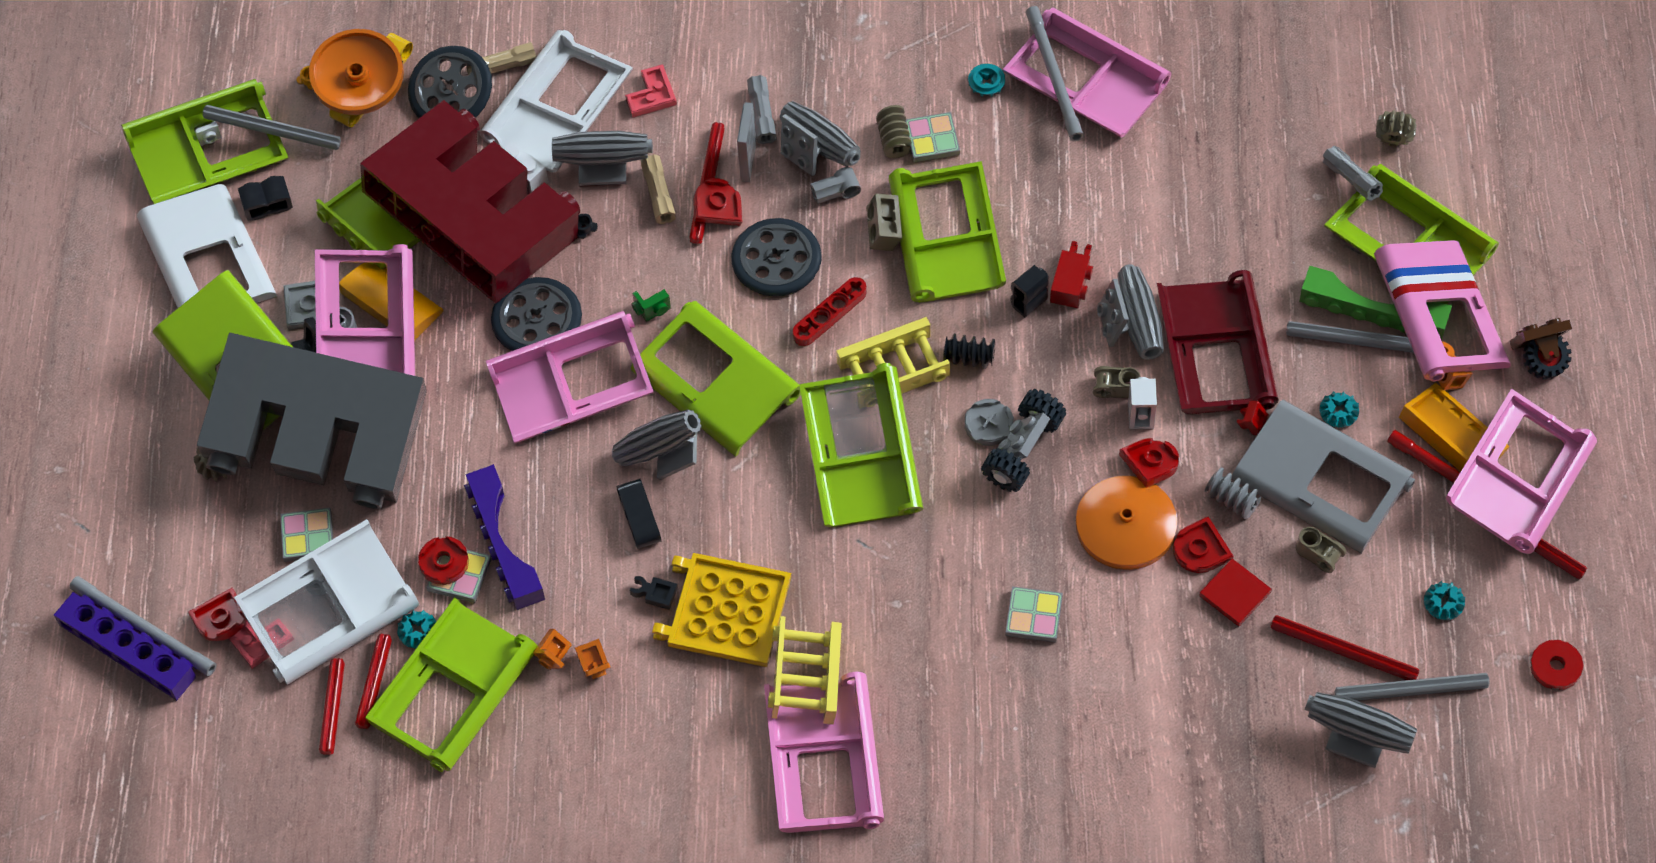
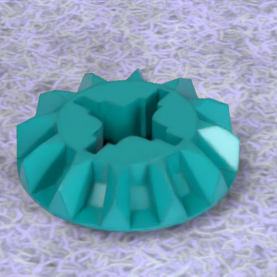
M980 64L969 73L968 83L973 93L977 92L981 96L985 94L992 97L994 93H1000L1001 89L1005 86V74L996 65ZM983 79H991V84L987 82L983 84Z
M1333 391L1330 395H1325L1320 403V415L1327 424L1333 427H1348L1359 416V403L1354 400L1353 395L1349 396L1344 391L1342 393H1335ZM1345 404L1344 412L1339 410L1334 413L1335 405L1341 406Z
M1440 581L1438 584H1431L1425 592L1424 605L1433 617L1441 620H1451L1463 612L1465 597L1462 594L1461 588L1458 589L1452 582L1448 584ZM1447 593L1450 602H1447L1446 605L1444 604L1442 608L1441 598Z
M412 610L410 614L403 615V619L398 623L397 630L400 641L405 646L416 649L434 626L436 620L432 614L430 615L424 610L422 612ZM411 624L421 625L423 634L418 631L413 632Z

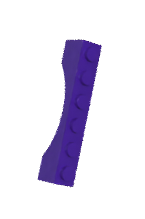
M494 464L465 474L468 484L464 485L468 499L474 498L475 504L472 505V509L476 519L481 518L484 524L480 526L484 540L489 539L491 542L488 550L492 561L497 560L499 563L496 571L500 581H506L508 586L504 588L508 602H514L516 610L545 600L543 588L535 568L515 556L505 545L499 534L498 518L505 495Z

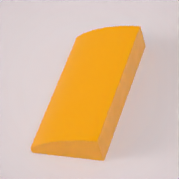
M363 263L339 282L340 292L388 327L387 269H380L376 264ZM413 288L415 341L444 311L440 306Z
M1437 383L1405 404L1399 416L1405 424L1460 472L1488 428ZM1506 444L1499 458L1509 449L1510 446Z

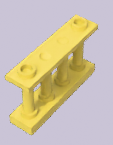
M927 317L836 350L837 364L840 370L850 368L853 375L864 374L859 365L860 363L873 360L877 366L885 363L882 357L883 354L891 351L896 352L907 374L899 378L901 393L934 381L940 382L947 376H950L949 360L939 363L927 340L930 337V323ZM918 343L929 367L916 371L904 347ZM870 386L861 387V392L857 393L859 409L877 405L874 388H870Z
M781 616L779 626H774L772 641H777L774 691L769 692L768 708H772V718L777 719L779 706L811 709L824 713L823 724L834 725L837 712L842 623L831 622L830 631H825V633L785 629L786 617ZM784 640L820 643L824 647H828V652L823 655L783 651ZM782 663L819 665L826 669V675H822V678L783 674ZM781 684L821 688V691H825V698L816 700L780 696Z

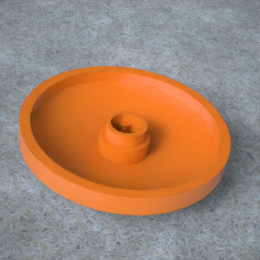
M367 29L345 30L329 37L317 48L309 66L310 83L319 101L329 109L347 115L367 114L385 106L399 91L404 75L401 55L394 43L384 35Z
M1115 476L1100 481L1085 493L1078 505L1076 532L1081 545L1092 558L1111 568L1133 570L1155 563L1167 553L1176 535L1177 515L1168 495L1155 484L1146 488L1138 477Z

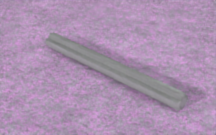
M206 105L203 110V117L205 119L333 150H338L340 147L341 138L339 136Z
M1292 321L1287 323L1286 334L1288 336L1414 353L1408 337Z
M1487 673L1336 687L1334 695L1359 701L1484 689L1489 687L1490 681Z

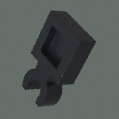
M635 576V584H639L642 587L639 589L630 588V595L636 598L646 596L645 602L647 604L670 610L678 589L677 583L653 577L651 583H648L645 578Z

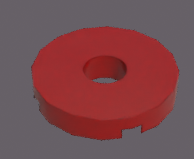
M445 536L446 538H433L424 544L418 557L421 574L428 581L440 585L454 583L463 577L468 569L469 557L466 547L461 541ZM441 556L450 557V561L444 565L437 563L438 558Z
M1548 640L1539 644L1534 650L1530 662L1531 673L1537 682L1546 688H1559V690H1565L1574 686L1580 679L1584 667L1579 651L1570 643L1561 640ZM1553 660L1560 661L1564 668L1555 670L1551 667L1550 662Z

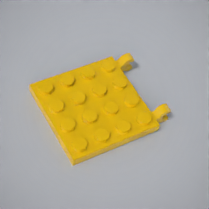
M693 553L691 559L675 555L671 564L673 566L672 572L679 574L687 572L672 626L654 623L652 633H654L653 639L660 641L668 640V647L768 667L774 641H772L774 626H779L792 578L791 573Z

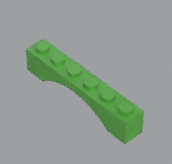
M1309 266L1301 289L1299 302L1305 303L1310 307L1327 309L1335 314L1348 315L1356 320L1373 322L1381 327L1394 328L1406 334L1394 304L1365 298L1349 289L1333 272ZM1426 302L1442 341L1452 305L1441 302Z

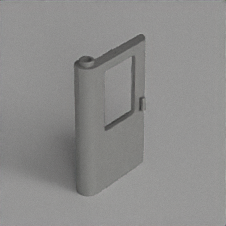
M1285 400L1279 402L1235 468L1231 478L1234 481L1240 478L1242 486L1248 483L1249 490L1257 489L1258 495L1361 554L1399 495L1404 491L1409 492L1416 480L1412 478L1414 474L1412 471ZM1335 453L1390 485V489L1368 522L1356 519L1307 490V487L1329 454Z

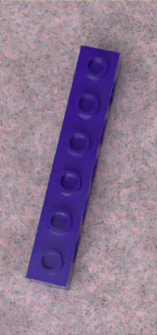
M72 592L54 614L59 626L176 701L196 678L192 670L193 665L184 657L178 659L165 645H156L153 643V639L146 633H137L134 631L133 626L123 619L118 621L114 618L113 613L105 607L99 609L86 595L79 596ZM91 617L90 620L83 622L85 618ZM111 629L109 633L102 634L105 630ZM125 642H131L128 646L122 647ZM151 654L147 659H141L144 655ZM170 667L168 671L161 672L163 668Z

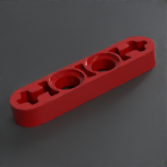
M858 277L847 280L793 327L795 343L799 346L812 344L859 304L867 294L866 282ZM852 287L855 289L860 287V292L857 290L852 292ZM836 300H842L845 302V306L838 309L833 307L832 303ZM818 315H825L828 318L825 323H817L814 319ZM808 331V336L804 334L800 336L799 332L806 333Z

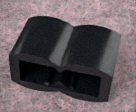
M270 176L262 182H249L238 188L248 221L258 220L269 214H278L293 208L284 176Z
M1035 265L1011 283L1013 294L1010 298L1011 305L1024 318L1048 299L1047 287L1049 285V276L1044 269L1038 268Z

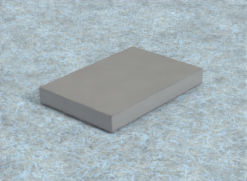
M748 102L743 104L737 138L742 182H750L756 149L753 103Z

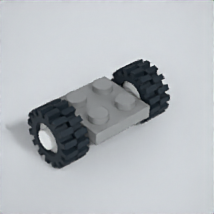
M1033 389L1027 392L1018 408L1019 415L1024 417V419H1018L1011 425L1008 437L999 444L996 450L992 449L981 466L982 474L988 476L986 478L988 481H993V485H999L1003 490L1006 488L1008 492H1012V490L1017 492L1021 489L1030 474L1029 467H1026L1027 464L1021 462V460L1028 456L1043 430L1047 433L1049 431L1053 433L1058 429L1066 416V408L1063 407L1062 402H1057L1059 399L1056 397L1052 398L1050 393L1044 394L1043 390L1038 392L1037 389Z

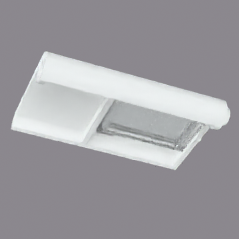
M367 519L234 597L276 668L272 671L279 683L284 681L287 685L420 606L415 594L408 584H405Z

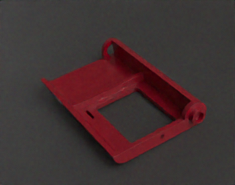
M1248 270L1235 271L1229 275L1227 281L1174 286H1164L1162 283H1157L1182 412L1185 414L1237 411L1247 408L1249 401H1259L1265 410L1272 409L1278 403L1279 398L1252 273ZM1228 342L1238 343L1250 397L1236 400L1204 401L1201 395L1192 346Z

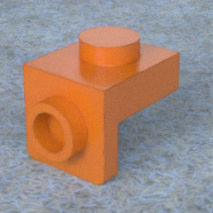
M549 629L533 654L539 658L538 662L546 669H562L564 663L561 660L572 644L555 629Z
M599 639L574 648L585 677L591 675L592 679H596L607 674L605 669L610 668V664L606 659Z

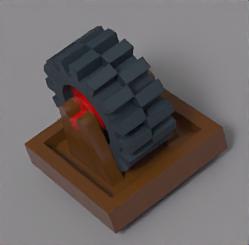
M1560 318L1547 321L1546 324L1539 326V328L1537 324L1522 328L1523 330L1516 332V337L1509 341L1512 350L1525 347L1523 350L1526 351L1523 354V359H1526L1524 366H1529L1528 372L1530 374L1534 372V377L1536 378L1543 377L1542 379L1547 380L1548 378L1552 379L1560 375L1569 367L1568 363L1572 359V357H1569V354L1572 353L1571 349L1566 347L1569 345L1568 342L1562 341V335L1572 329L1570 319L1561 321Z

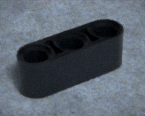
M641 479L617 485V492L637 549L662 542Z

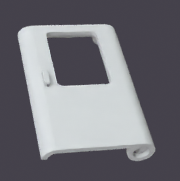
M557 30L479 132L480 136L488 144L495 141L503 149L512 141L545 165L547 171L555 173L563 163L555 162L552 159V138L577 132H587L631 73L633 67L575 43L573 35L566 30ZM572 57L607 71V74L576 115L567 114L539 101L540 97Z
M218 184L147 206L138 212L137 219L178 308L198 292V288L183 257L221 243L229 244L249 287L247 293L256 303L277 297L225 185Z

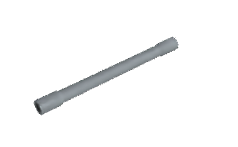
M1037 6L1029 7L1026 10V15L1030 27L1035 34L1060 105L1068 135L1071 141H1079L1084 137V134L1073 110L1044 28V21Z
M76 576L71 581V590L81 596H88L94 603L100 607H105L119 619L127 621L136 630L146 633L158 644L165 645L180 658L184 657L201 673L210 676L215 671L217 666L215 662L163 632L99 591L86 580Z

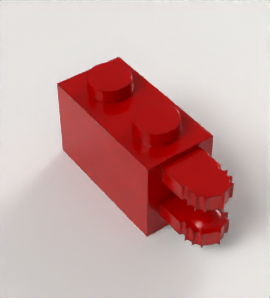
M1072 241L1069 251L1062 250L1051 287L1050 303L1079 308L1080 301L1086 299L1088 286H1085L1086 280H1091L1094 267L1090 266L1092 245H1086L1084 254L1077 253L1078 243L1076 241Z

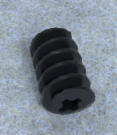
M956 333L952 335L950 340L946 336L943 361L950 360L952 357L953 364L957 365L960 359H962L963 366H967L971 360L975 368L981 361L982 368L986 369L989 363L993 366L996 346L995 339H992L990 344L987 345L984 337L977 344L976 336H973L970 342H967L966 335H963L960 341L957 340Z

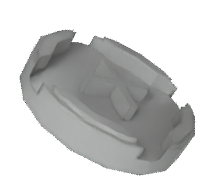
M983 399L975 402L965 414V430L974 442L985 446H994L1000 444L1008 437L1014 417L1010 408L1001 404L1000 401Z

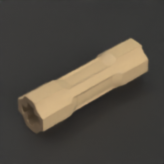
M529 42L485 57L482 56V58L487 63L492 74L516 66L531 64L535 60L536 54L533 44ZM466 66L469 75L472 72V67Z
M653 154L648 156L647 159L640 161L652 200L656 223L663 225L671 223L676 217L664 178L660 156Z

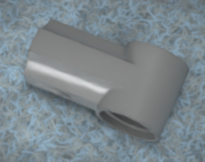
M851 167L841 168L835 172L834 176L810 184L814 200L817 204L840 196L845 199L853 198L861 192V186Z

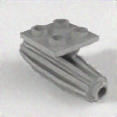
M794 101L788 102L783 106L779 117L782 121L781 154L812 176L816 174L818 154L846 167L855 165L859 161L860 147L840 127L815 110Z
M625 131L577 132L552 138L553 161L579 165V185L626 184L627 162L647 159L648 153H653L652 139H648L647 134Z
M1132 264L1125 265L1117 273V279L1112 280L1108 289L1105 290L1101 302L1097 305V314L1101 317L1103 324V336L1106 337L1108 346L1113 347L1120 334L1128 331L1139 356L1146 360L1155 359L1163 354L1164 348L1162 325L1153 293L1141 269Z
M692 410L661 416L632 430L615 443L612 448V457L621 466L646 462L657 457V478L660 480L696 464L697 433L700 432L701 421Z
M1317 692L1315 697L1309 696L1305 710L1309 711V718L1332 730L1325 750L1373 768L1377 765L1382 749L1409 754L1417 732L1415 727L1388 712L1346 697Z

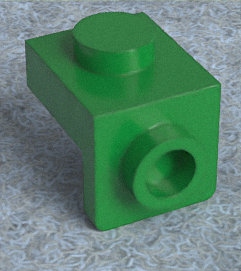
M665 289L645 300L642 299L637 291L632 293L634 301L631 303L632 308L638 316L642 315L646 322L656 316L664 315L671 309L670 297Z

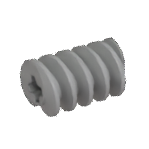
M1221 467L1209 480L1205 492L1208 491L1210 498L1216 497L1218 503L1225 501L1226 508L1230 509L1233 507L1234 513L1239 514L1242 512V518L1248 519L1261 501V497L1256 498L1258 490L1254 489L1248 493V483L1243 487H1239L1241 479L1238 478L1231 482L1232 473L1223 477L1224 468Z

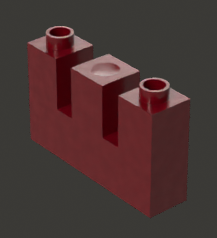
M443 100L360 163L362 192L496 304L578 238L580 206L571 194L566 191L558 194L545 182L527 195V167L495 141L477 153V133L480 131L478 121L468 110L461 109L458 112Z

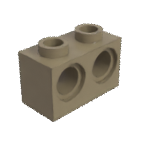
M876 193L866 206L870 249L893 251L902 239L899 199L897 195Z

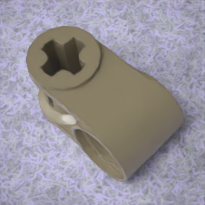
M1097 367L1094 370L1096 386L1093 388V394L1099 398H1129L1130 384L1125 383L1130 382V379L1139 378L1140 373L1131 367Z
M1314 527L1303 528L1296 543V551L1300 556L1306 558L1327 573H1332L1339 558L1344 557L1347 553L1341 543L1329 538ZM1304 540H1310L1314 544L1308 545L1304 542Z

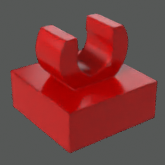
M1249 401L1248 407L1240 410L1244 419H1238L1236 422L1240 428H1248L1253 435H1258L1265 425L1269 414L1259 401Z

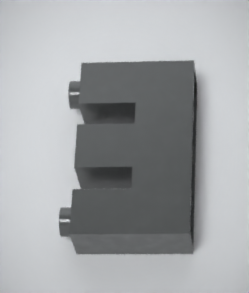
M229 332L197 447L202 456L208 458L206 467L212 471L235 475L238 466L252 469L267 413L283 416L270 461L276 475L324 486L339 431L344 430L356 433L344 482L348 491L354 493L352 501L355 504L371 509H381L384 500L397 503L427 393L425 381L422 377Z

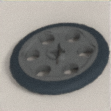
M453 45L440 47L424 56L415 66L408 84L410 106L416 116L420 118L431 110L428 108L429 100L437 98L439 103L443 100L450 105L459 103L460 108L458 112L461 109H466L476 118L485 108L490 98L492 89L491 72L482 56L474 50L464 46ZM442 62H451V66L447 71H440ZM465 66L472 67V72L468 76L461 75V70ZM428 77H433V85L425 88L423 86L424 80ZM442 79L452 85L458 95H455L452 90L447 89ZM469 87H476V94L473 97H466L465 95Z
M770 218L749 226L740 234L731 253V264L740 282L750 290L767 296H785L801 290L814 279L822 261L821 248L814 234L804 225L784 218ZM763 235H771L773 240L764 243L760 238ZM788 236H793L797 241L794 244H787L784 242V239ZM754 251L759 254V257L751 260L746 255ZM777 254V256H780V259L777 260L772 255ZM802 254L807 259L799 263L794 260V257ZM759 270H766L769 272V275L765 278H759L756 276V273ZM789 271L793 276L785 280L780 277V274Z
M545 277L527 278L499 302L494 304L491 313V325L496 338L504 347L511 351L580 327L582 319L581 304L575 293L563 283ZM541 292L549 294V297L543 301L536 298ZM517 299H524L526 301L522 307H515L513 302ZM557 306H564L566 308V311L562 314H555L553 312ZM533 314H535V315H539V314H540L541 318L538 319V318L535 317V318L532 319V315H533ZM511 319L520 321L518 326L512 328L506 324ZM557 326L560 328V331L555 335H550L547 333L548 328ZM527 333L537 335L533 341H525L523 338Z

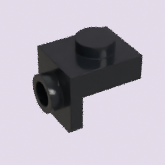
M313 317L304 319L303 339L291 342L294 348L316 353V320Z

